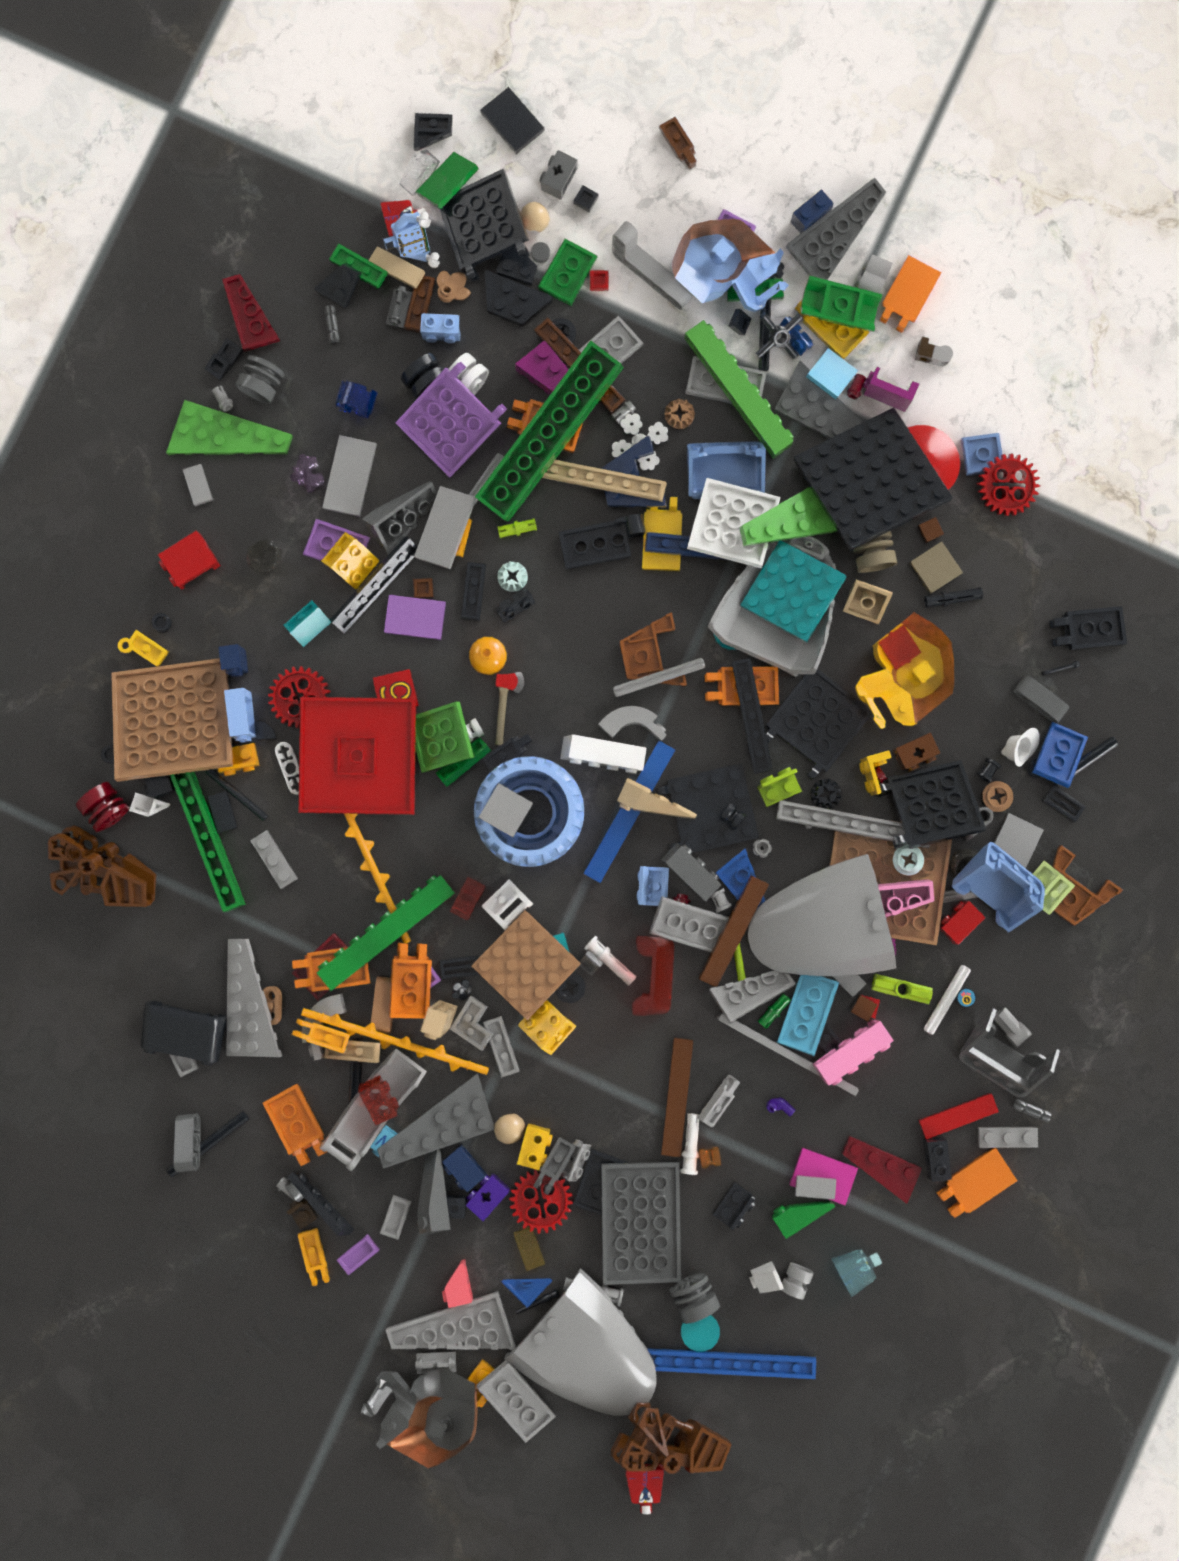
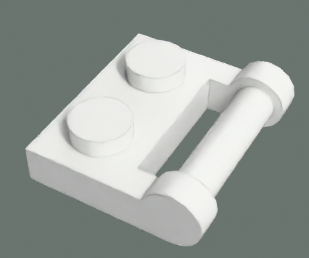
M509 879L482 907L506 930L533 903ZM519 897L522 902L503 920L500 915Z

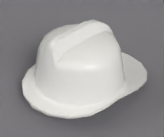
M1030 728L1022 735L1011 736L1001 751L1002 755L1014 761L1018 767L1022 766L1038 747L1040 740L1038 730Z

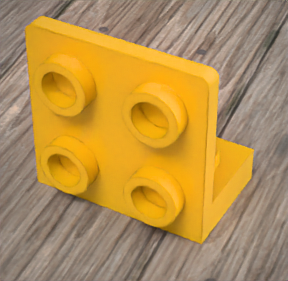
M345 532L321 562L335 571L354 589H357L377 565L379 559L357 539Z
M889 750L860 759V771L862 775L865 774L867 780L865 788L871 796L881 793L874 767L887 763L886 760L891 758Z
M548 1000L528 1020L523 1018L518 1024L542 1050L550 1055L554 1053L576 1027L572 1021L560 1013Z

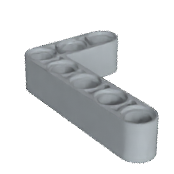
M625 221L612 236L613 255L676 308L682 310L694 295L675 278L674 274L637 245L638 231L630 222Z

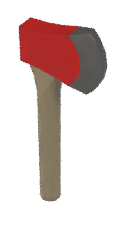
M521 672L497 674L496 687L499 689L495 741L497 746L503 744L508 691L520 693L524 687V677Z

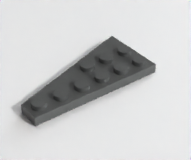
M478 1073L377 1148L383 1169L495 1130Z

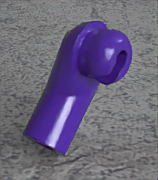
M774 1098L767 1102L766 1108L771 1113L783 1110L790 1117L796 1111L784 1098Z

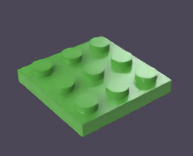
M453 702L416 714L415 748L422 773L474 758L460 702Z

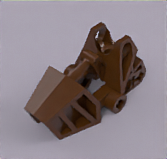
M75 825L69 826L62 833H57L50 837L48 841L49 859L60 860V869L50 873L52 890L64 895L71 886L75 887L80 882L82 894L88 895L91 892L102 894L105 906L147 907L155 900L157 874L131 854L125 857L119 856V847L114 842H107L98 848L97 838ZM70 831L73 832V836H74L73 838L70 837V836H71V834L69 833ZM57 839L60 840L61 846H58V845H57V844H58V842L56 841ZM85 840L91 841L92 849L85 847ZM96 876L103 878L100 886H97ZM58 879L64 881V889H60L57 886L56 881Z
M637 1402L628 1416V1419L635 1426L631 1436L629 1437L620 1432L611 1449L613 1459L627 1471H653L659 1464L661 1468L670 1474L678 1472L681 1466L685 1467V1470L689 1473L722 1471L732 1444L725 1437L695 1420L688 1419L686 1422H682L668 1413L663 1414L660 1419L658 1408H651L649 1402ZM642 1406L646 1407L640 1417H638V1409ZM673 1429H679L680 1431L675 1437L674 1445L666 1444ZM620 1449H622L623 1451L621 1452L620 1457H618L616 1453L620 1452ZM650 1458L653 1463L650 1466H645L644 1462Z

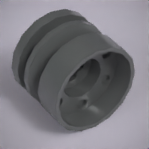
M249 355L246 359L248 364L243 366V369L249 375L240 373L234 386L257 401L271 404L276 391L270 385L280 386L279 380H282L285 374L271 362Z
M706 1273L688 1276L669 1289L671 1296L674 1297V1303L682 1304L678 1308V1312L685 1324L704 1319L720 1308L715 1292H708L712 1285L710 1282H707L709 1279Z

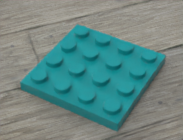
M780 540L742 601L741 607L807 643L845 581L846 575Z

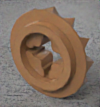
M678 398L666 406L665 420L671 427L684 429L694 420L695 412L693 406L687 400ZM678 407H680L682 412H685V414L682 415L681 421L679 420L678 415L674 414L677 412Z
M1001 781L988 784L982 792V801L986 808L993 812L1004 811L1013 802L1011 788ZM995 791H997L998 794H1005V796L999 798L1000 802H998L996 799H990L992 796L995 795Z

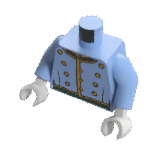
M418 212L402 214L391 225L393 236L383 239L386 250L396 248L401 257L424 262L428 261L430 267H438L439 261L435 260L439 259V254L433 252L429 255L430 248L425 230L431 223V220L428 219V213L422 212L421 216Z

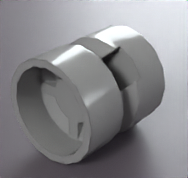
M790 1262L786 1271L788 1277L784 1278L782 1282L784 1287L782 1291L792 1297L803 1300L807 1292L806 1284H810L814 1273L799 1264Z

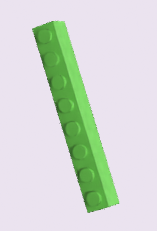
M704 320L685 333V341L774 459L792 446V433L788 429H784L780 417L777 414L774 415L770 410L769 402L766 399H762L759 395L758 387L750 383L748 374L744 369L739 368L735 356L727 352L725 343L722 339L716 337L712 325L707 324Z

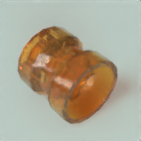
M718 1146L708 1150L705 1148L699 1149L702 1169L708 1168L710 1165L715 1167L721 1166Z

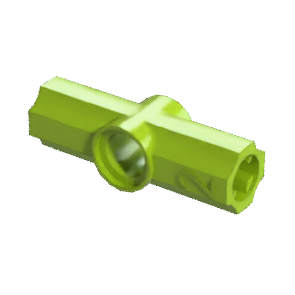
M875 974L872 981L871 990L925 1004L930 1003L933 994V988L879 974ZM900 984H905L906 986L904 994L898 992Z

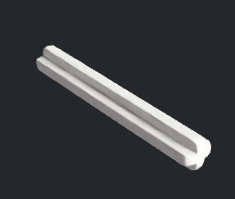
M960 966L926 1023L924 1030L929 1034L933 1035L971 972L968 967Z

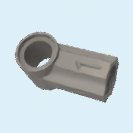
M1006 1007L996 1012L993 1020L1006 1033L1005 1036L1015 1047H1019L1032 1035L1027 1027L1018 1022Z

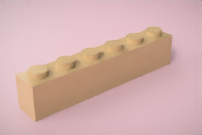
M441 1000L430 1006L421 1028V1032L425 1033L424 1036L434 1040L438 1037L441 1038L451 1028L458 1006Z

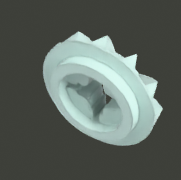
M510 561L503 564L499 569L497 579L504 590L516 592L526 585L528 574L525 567L520 563ZM508 571L511 573H517L516 579L518 582L514 581L513 579L508 580Z
M907 844L894 852L892 861L894 868L900 874L914 875L922 869L924 856L918 847L910 849ZM912 853L911 860L915 864L908 863L905 865V860L901 856L908 857Z

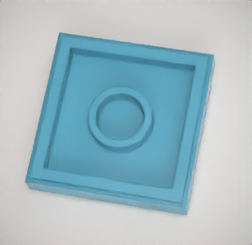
M828 348L806 377L834 399H837L858 370Z

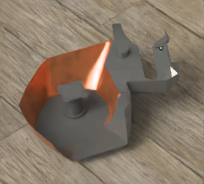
M444 1367L433 1369L419 1376L414 1381L412 1388L407 1385L397 1372H381L375 1380L378 1384L367 1404H363L361 1413L372 1418V1416L376 1415L388 1395L394 1393L396 1400L381 1423L380 1439L375 1445L379 1449L388 1445L427 1468L437 1466L455 1456L474 1439L476 1434L478 1411L475 1383Z

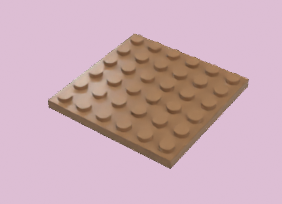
M220 658L112 673L114 777L117 782L233 766L232 740L229 736L224 690H229L228 674L221 670Z
M835 831L830 866L868 854L878 884L927 879L933 881L935 901L886 917L891 938L937 945L952 839L930 844L929 848L918 847L924 856L922 869L914 875H903L894 868L892 859L897 849H894L891 841ZM912 853L908 857L901 856L905 860V865L908 863L915 864L911 860Z

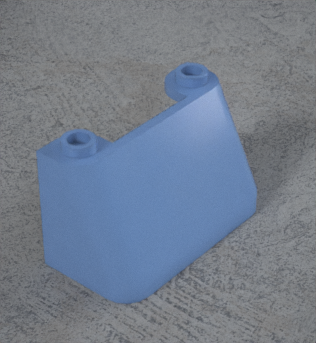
M752 441L687 444L688 495L692 496L693 499H701L707 478L765 493L766 448L763 443Z
M992 842L986 844L953 879L952 888L957 893L965 895L969 891L973 892L996 911V923L1008 932L1043 910L1045 895L1043 883Z

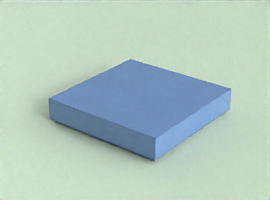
M999 433L963 437L960 439L966 476L985 474L982 468H989L988 461L994 463V457H998L1001 460L1002 448Z

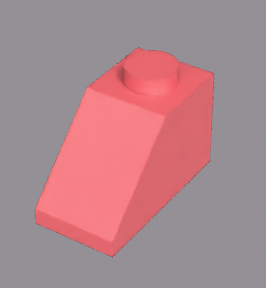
M465 1259L460 1261L446 1283L445 1290L442 1291L444 1303L448 1302L449 1308L469 1304L473 1300Z

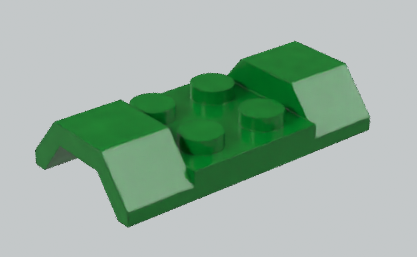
M809 276L804 289L800 310L801 314L816 317L819 320L874 332V321L882 294Z

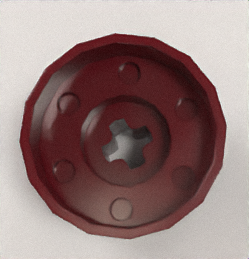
M110 782L97 785L84 794L76 803V808L83 816L91 815L88 823L93 825L95 832H100L113 826L129 810L127 804H122L123 799L121 797L113 799L117 791Z

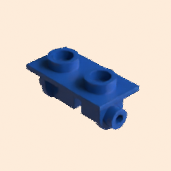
M791 316L785 317L779 325L785 326L793 318ZM797 324L789 332V343L802 356L814 344L805 331L801 334L799 333L802 327Z

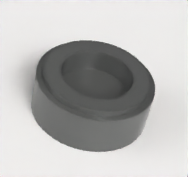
M544 242L535 243L531 249L532 258L539 263L547 261L550 257L549 246Z
M292 1183L286 1187V1190L296 1202L304 1198Z

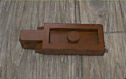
M673 117L659 125V130L676 157L681 162L685 161L689 169L695 167L697 160L694 157L696 154L694 145L677 118Z

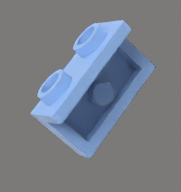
M421 314L420 332L422 339L427 342L443 340L446 343H455V341H460L459 315Z
M640 866L638 872L639 890L637 891L638 905L658 906L661 896L668 898L669 868Z

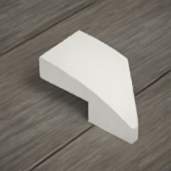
M135 793L129 811L149 817L169 807L170 804Z

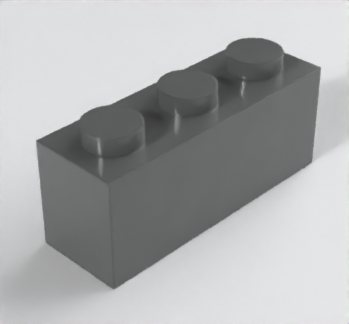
M676 843L661 860L701 899L707 901L721 886L717 881L719 877L712 870L708 872L704 868L706 864L699 857L695 859L691 855L693 851L685 844L681 846Z

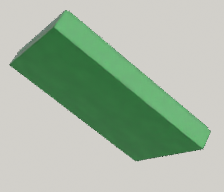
M453 152L416 190V193L424 200L442 209L479 168L475 163Z
M564 239L542 278L538 289L571 306L598 256Z

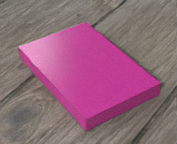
M802 1148L789 1185L796 1187V1175L836 1179L835 1200H829L846 1205L858 1168Z

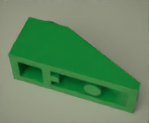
M831 1200L781 1205L773 1211L774 1214L771 1216L787 1239L833 1209L835 1205Z

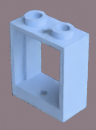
M245 688L224 690L229 736L236 739V741H240V743L251 742V738H256L251 692Z

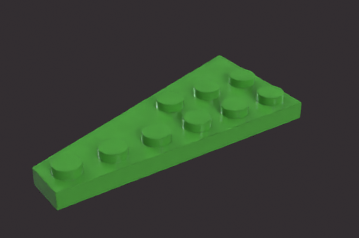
M184 400L166 453L168 455L287 454L293 436L280 430Z
M811 487L739 527L743 546L838 532Z

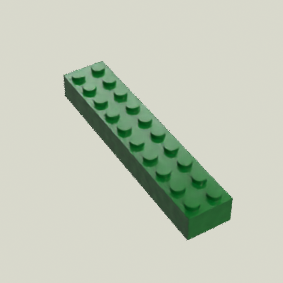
M590 340L484 483L475 498L503 520L509 522L623 370L622 364Z

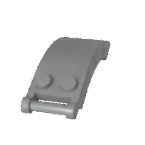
M395 1049L360 1088L319 1148L333 1155L344 1163L348 1170L352 1171L361 1157L365 1156L389 1118L405 1098L419 1085L427 1071L398 1049ZM335 1140L354 1154L352 1159L331 1145L332 1142Z

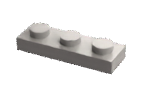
M268 830L250 840L280 889L285 888L298 879Z
M977 1127L979 1148L1038 1147L1037 1127Z

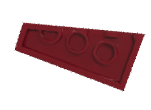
M241 274L222 279L244 352L280 342L279 337Z
M849 1136L842 1154L907 1204L922 1168Z

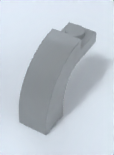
M637 706L616 709L598 724L612 739L622 728L633 724L646 728L659 741H662L667 735L664 733L666 729L661 724L653 723L658 717L656 714Z
M343 993L322 999L310 1010L321 1014L324 1013L327 1016L347 1012ZM305 1017V1021L323 1025V1022L319 1023L320 1021ZM303 1026L302 1033L308 1035L310 1028ZM311 1043L309 1045L310 1056H314V1060L324 1058L323 1047Z

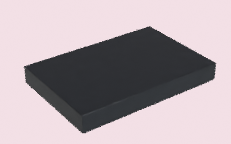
M509 87L480 109V113L516 154L545 131L544 126Z
M591 1148L572 1205L601 1215V1164L628 1163V1161Z

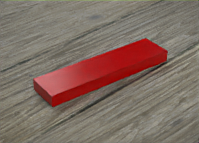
M988 1093L918 1121L925 1139H929L999 1111L992 1093Z

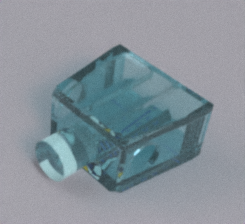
M861 1249L831 1259L851 1297L855 1296L877 1278L872 1268L882 1264L877 1252L866 1257Z

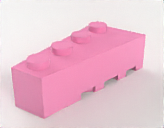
M929 879L878 884L886 917L935 901L933 881Z
M870 1020L867 1023L869 1027L858 1029L854 1032L855 1037L853 1039H845L838 1045L839 1049L837 1051L832 1049L813 1063L825 1084H832L833 1086L843 1080L842 1076L847 1073L849 1075L859 1069L858 1065L863 1062L865 1064L875 1058L874 1054L878 1051L884 1052L891 1047L890 1043L894 1040L881 1021Z

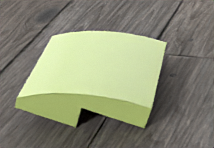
M1043 861L1033 873L1044 885L1043 910L1050 915L1075 885L1046 861Z

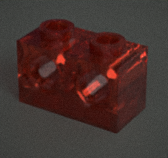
M468 877L450 912L465 920H469L486 886Z
M381 1075L359 1084L358 1091L375 1126L396 1117L397 1108H399L397 1099L389 1093L391 1089L386 1080L383 1081ZM373 1089H378L380 1092L372 1093L371 1091ZM381 1106H387V1107H389V1108L383 1110V1109H380L379 1107H381Z

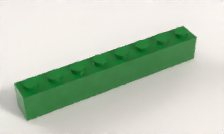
M195 772L170 775L222 911L229 912L246 905Z
M441 875L438 877L432 876L426 881L428 884L423 889L418 887L411 893V899L407 902L403 899L395 906L397 910L392 914L389 911L380 917L381 922L378 925L371 924L364 930L366 932L364 936L360 938L357 935L349 942L350 947L346 950L341 948L333 954L335 958L331 962L326 960L318 966L319 971L317 974L330 991L335 989L455 893Z

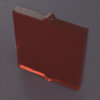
M904 625L893 632H889L888 636L878 642L895 670H898L906 663H911L913 658L922 653Z

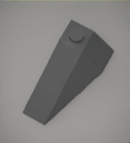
M429 481L376 508L362 518L369 534L387 555L394 550L412 529L415 530L418 526L417 522L433 506L437 496L433 483Z
M440 1150L426 1153L417 1212V1224L421 1235L450 1230Z

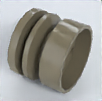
M891 531L853 549L855 554H863L855 560L859 573L880 571L897 565L895 551L886 550V548L894 544L892 540H888L892 537Z

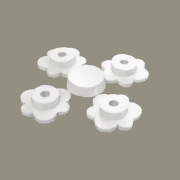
M626 414L625 419L621 420L620 424L624 428V432L635 436L632 438V444L626 443L625 440L614 442L612 444V449L614 450L612 452L613 457H618L646 437L644 434H638L639 428L642 427L638 414ZM656 422L654 426L649 427L647 436H650L651 441H654L655 444L666 442L668 440V435L666 434L668 428L663 427L661 422ZM655 451V454L638 459L642 470H653L655 465L659 464L660 460L656 456Z

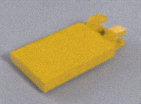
M802 300L794 308L803 316L802 322L842 359H845L870 333L867 330L850 328L801 314Z
M670 497L669 510H658V507L646 509V512H644L646 533L682 534V513L677 510V497ZM644 534L642 570L680 571V555L645 552L646 534Z

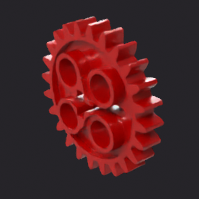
M1011 453L1007 458L1005 454H1002L1001 460L998 457H994V463L992 461L987 462L989 468H982L985 474L979 475L983 481L977 483V485L982 486L978 493L984 494L980 500H987L984 506L991 505V512L997 509V515H1001L1003 511L1004 516H1009L1010 512L1012 515H1016L1017 510L1020 513L1024 512L1023 506L1030 508L1028 502H1035L1032 496L1039 495L1035 488L1040 487V485L1035 484V481L1039 480L1040 477H1034L1038 470H1031L1033 463L1026 464L1028 458L1020 461L1021 455H1016L1014 458L1013 453ZM998 470H1001L1003 472V478L1001 480L997 478ZM1017 471L1022 473L1020 481L1015 477ZM992 483L1025 484V487L993 486ZM997 489H1000L1002 492L1000 499L995 496ZM1016 490L1021 493L1019 500L1014 497Z
M300 666L299 671L292 667L291 673L285 669V676L279 673L280 680H273L276 686H270V689L274 692L268 694L269 697L273 698L268 703L275 706L271 711L278 712L275 717L277 719L282 717L281 723L283 724L288 721L289 727H292L295 723L297 729L300 728V710L298 714L292 715L291 709L296 705L300 708V701L296 700L298 695L292 687V682L295 683L297 691L304 695L302 697H326L327 694L331 693L330 690H325L328 683H321L324 680L323 676L317 678L318 672L315 671L311 674V668L304 672V667ZM303 680H307L309 683L306 689L300 688V683ZM285 689H291V695L288 698L283 697Z
M534 1169L533 1175L527 1171L526 1179L520 1176L522 1182L514 1183L517 1189H511V1192L515 1196L510 1197L509 1200L515 1203L510 1205V1208L516 1209L512 1216L519 1215L517 1223L523 1221V1228L529 1225L530 1232L537 1228V1232L540 1234L541 1228H544L545 1232L548 1233V1227L551 1226L555 1231L556 1223L562 1226L561 1218L568 1219L565 1212H571L567 1205L573 1204V1201L567 1200V1198L571 1197L572 1193H566L570 1186H563L565 1178L555 1182L554 1191L551 1194H545L543 1187L549 1184L551 1178L545 1175L540 1185L542 1198L547 1199V1201H544L546 1217L543 1218L540 1203L535 1202L538 1200L537 1188L533 1187L540 1173ZM526 1188H533L535 1190V1195L532 1198H527L524 1195ZM554 1203L558 1206L556 1213L551 1214L547 1211L549 1204ZM535 1207L538 1209L539 1214L537 1217L532 1218L528 1215V1210Z

